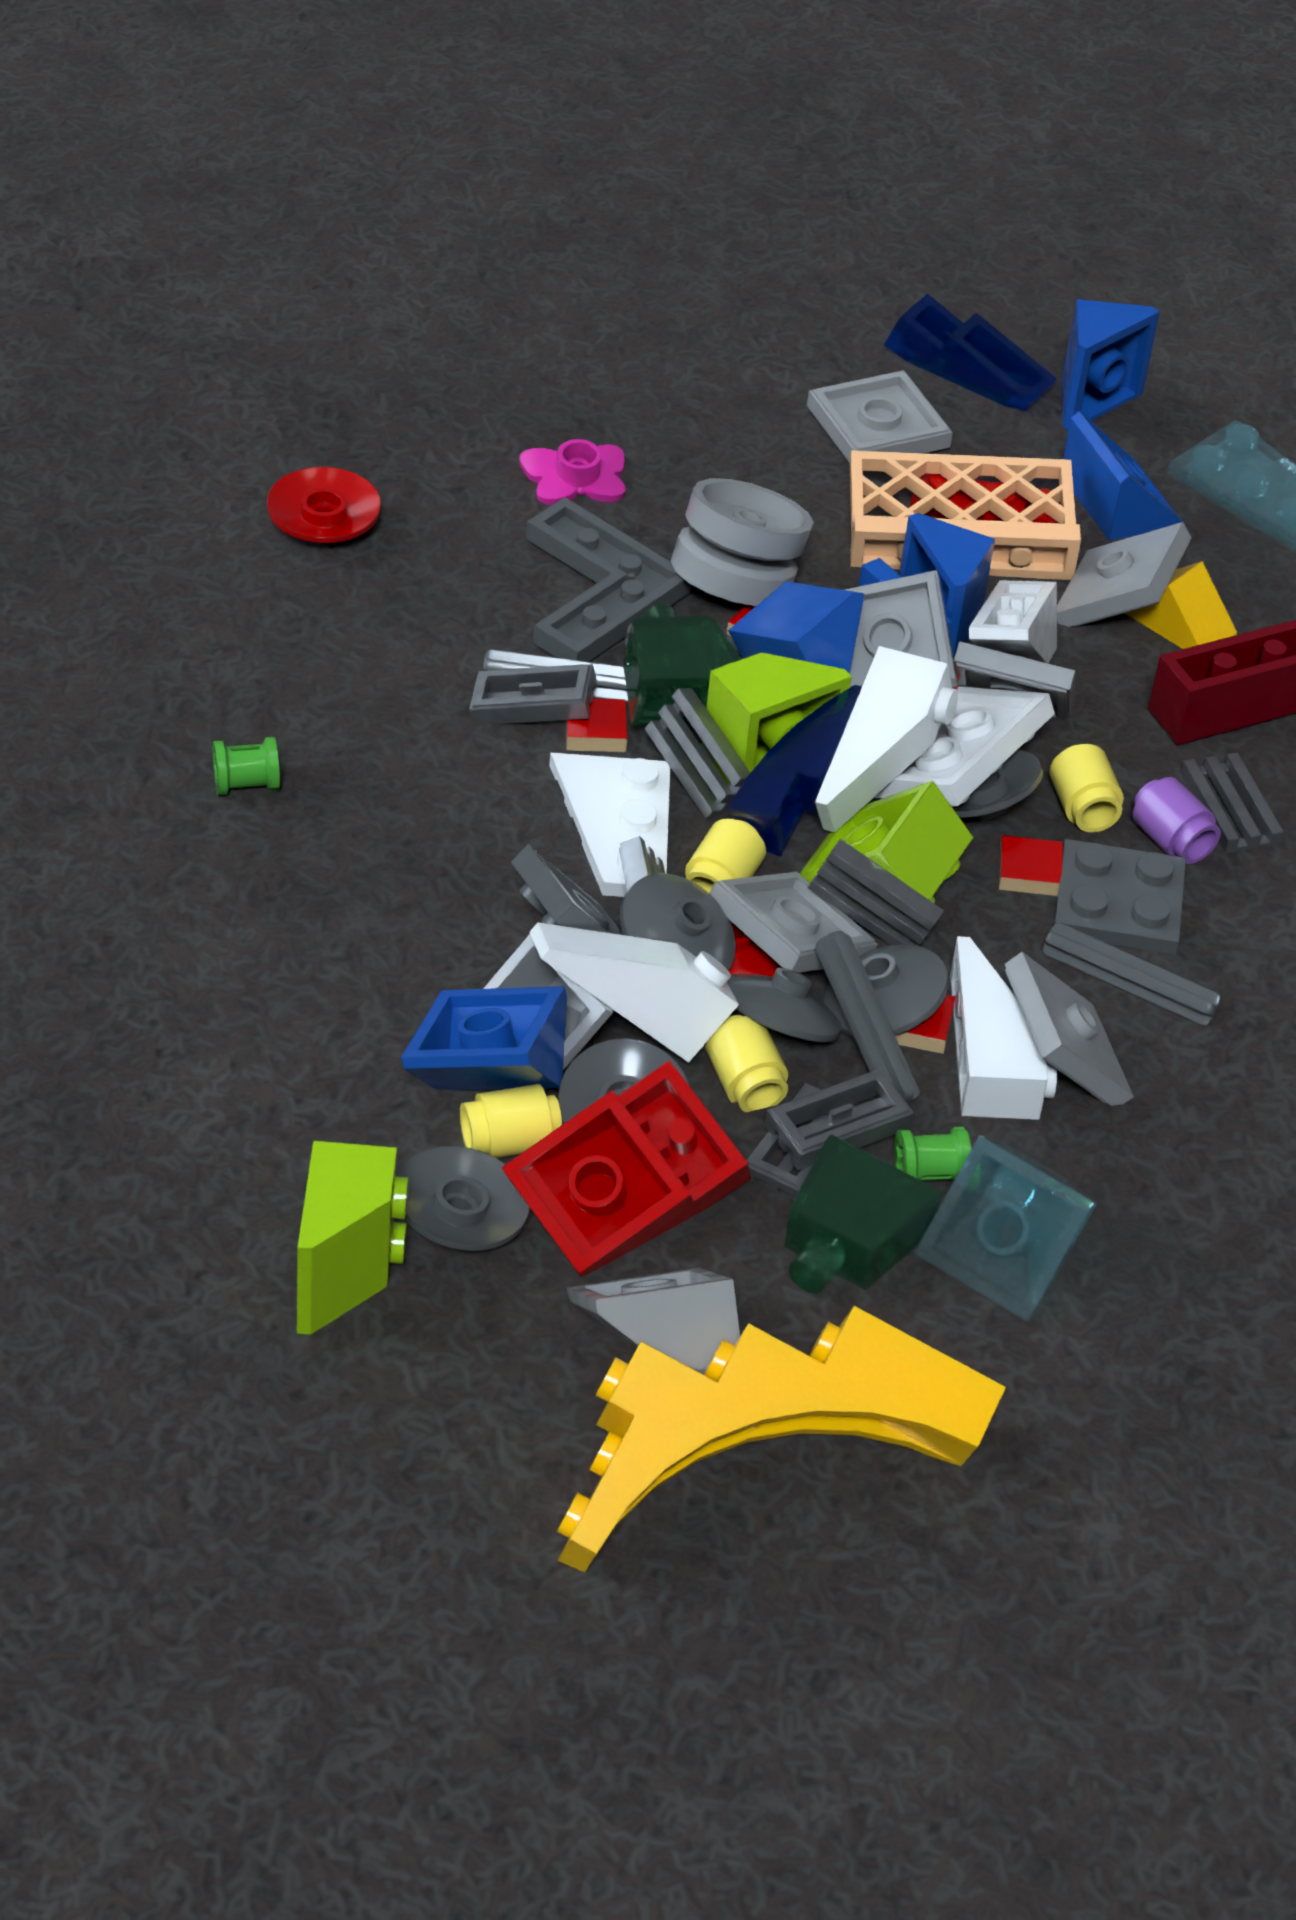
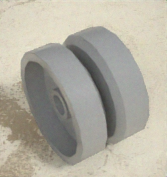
M705 479L698 481L693 488L685 513L690 526L682 528L678 535L670 562L678 575L689 584L706 593L731 602L757 606L785 581L794 583L799 568L793 558L802 556L814 521L810 514L795 501L775 491L733 479Z

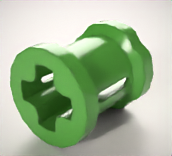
M266 737L263 744L226 746L223 741H213V769L217 795H227L229 789L258 786H266L269 792L279 791L280 772L275 737Z
M963 1126L952 1127L949 1134L913 1136L908 1129L897 1130L894 1139V1163L901 1189H913L916 1182L953 1180L957 1186H968L972 1175V1150L968 1131Z

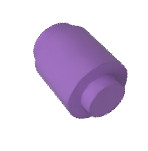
M1166 777L1160 780H1152L1145 784L1137 793L1132 812L1133 821L1168 855L1185 857L1186 864H1194L1207 857L1218 844L1221 830L1216 825L1215 815L1176 778Z

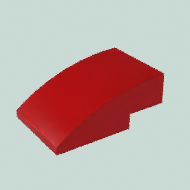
M670 1060L617 1096L611 1090L501 1167L508 1180L580 1277L596 1271L699 1214L751 1179L748 1162Z

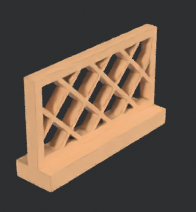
M851 450V567H861L863 564L881 558L892 569L900 570L908 516L918 513L924 515L935 508L948 518L935 519L995 539L989 571L990 576L1071 580L1075 574L1081 533L1080 524H1076L1071 460ZM863 471H882L893 479L878 487L863 476ZM925 473L940 474L948 481L935 490L919 477ZM979 476H994L1003 484L990 492L974 480ZM1035 478L1059 479V486L1045 494L1029 482ZM905 487L921 498L920 501L909 508L892 497ZM961 489L977 502L966 510H962L947 498ZM1017 492L1031 502L1032 505L1019 513L1003 500ZM880 506L892 516H869L865 514ZM990 510L1003 521L976 519ZM1046 513L1059 523H1035L1032 521L1041 514Z

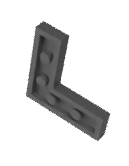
M566 497L527 521L526 539L597 583L534 625L533 643L554 657L589 662L626 636L628 626L632 622L646 623L690 593L691 584L674 571L669 560Z

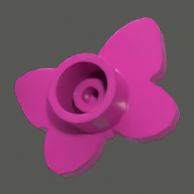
M572 439L562 443L558 451L546 448H532L520 454V466L531 481L538 483L536 497L544 504L553 505L564 497L572 501L577 495L582 496L584 494L596 501L615 502L621 500L626 494L625 485L619 478L624 470V452L616 445L605 444L597 446L587 440Z

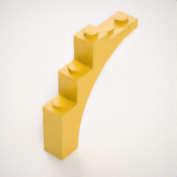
M853 1306L839 1327L829 1321L827 1322L810 1356L748 1323L735 1345L722 1339L704 1375L640 1342L629 1363L615 1357L595 1395L608 1402L596 1425L609 1433L589 1469L601 1476L590 1499L577 1492L557 1530L558 1533L569 1538L558 1561L585 1572L612 1530L651 1491L694 1463L748 1442L795 1434L855 1435L908 1447L927 1456L962 1466L978 1448L1006 1387L856 1306Z

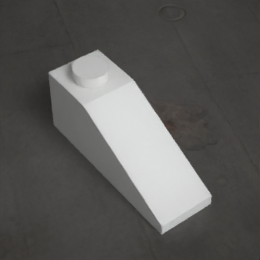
M999 580L969 626L970 641L976 646L1049 663L1057 649V582Z
M881 646L878 647L815 801L824 830L836 832L933 745L941 723L948 725L951 722L957 707L958 690L952 688L947 663Z
M537 922L530 931L533 942L543 961L688 1063L739 1005L727 983L731 978V974L717 959L704 951H701L695 957L677 943Z
M957 936L950 972L951 995L956 996L953 1007L961 1115L1039 1120L1044 1098H1054L1057 1069L1042 1059L1016 996L970 937Z

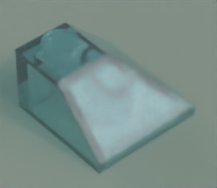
M979 1135L914 1254L1029 1322L1037 1313L1097 1202L1055 1171L1007 1143Z

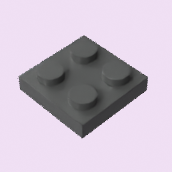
M1065 839L1054 924L1062 922L1112 945L1176 955L1180 937L1186 858L1158 852H1147Z
M529 844L511 861L512 865L526 882L519 891L539 912L545 915L541 919L543 923L623 935L621 927L607 909Z

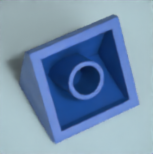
M1076 299L1061 379L1062 427L1069 431L1071 417L1078 411L1082 412L1092 421L1143 394L1160 311L1152 306Z
M1078 411L1071 417L1063 459L1071 460L1075 496L1109 541L1147 533L1183 522L1135 458L1082 412Z
M920 513L909 515L899 575L907 577L935 570L938 571L946 617L952 621L950 641L954 659L959 641L969 642V626L984 605L995 539Z
M785 581L732 626L728 632L743 659L762 652L842 668L850 674L864 593Z
M565 986L441 990L401 1056L403 1068L434 1089L458 1091L503 1090L533 1084H541L543 1089L559 1088L563 1075L567 1009Z

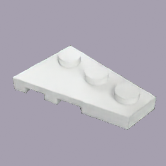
M550 753L549 766L555 780H558L565 798V805L570 817L574 819L582 839L583 849L602 895L625 896L627 888L619 848L621 842L641 836L645 841L646 847H650L654 851L655 858L659 857L663 861L666 873L670 766L667 761Z

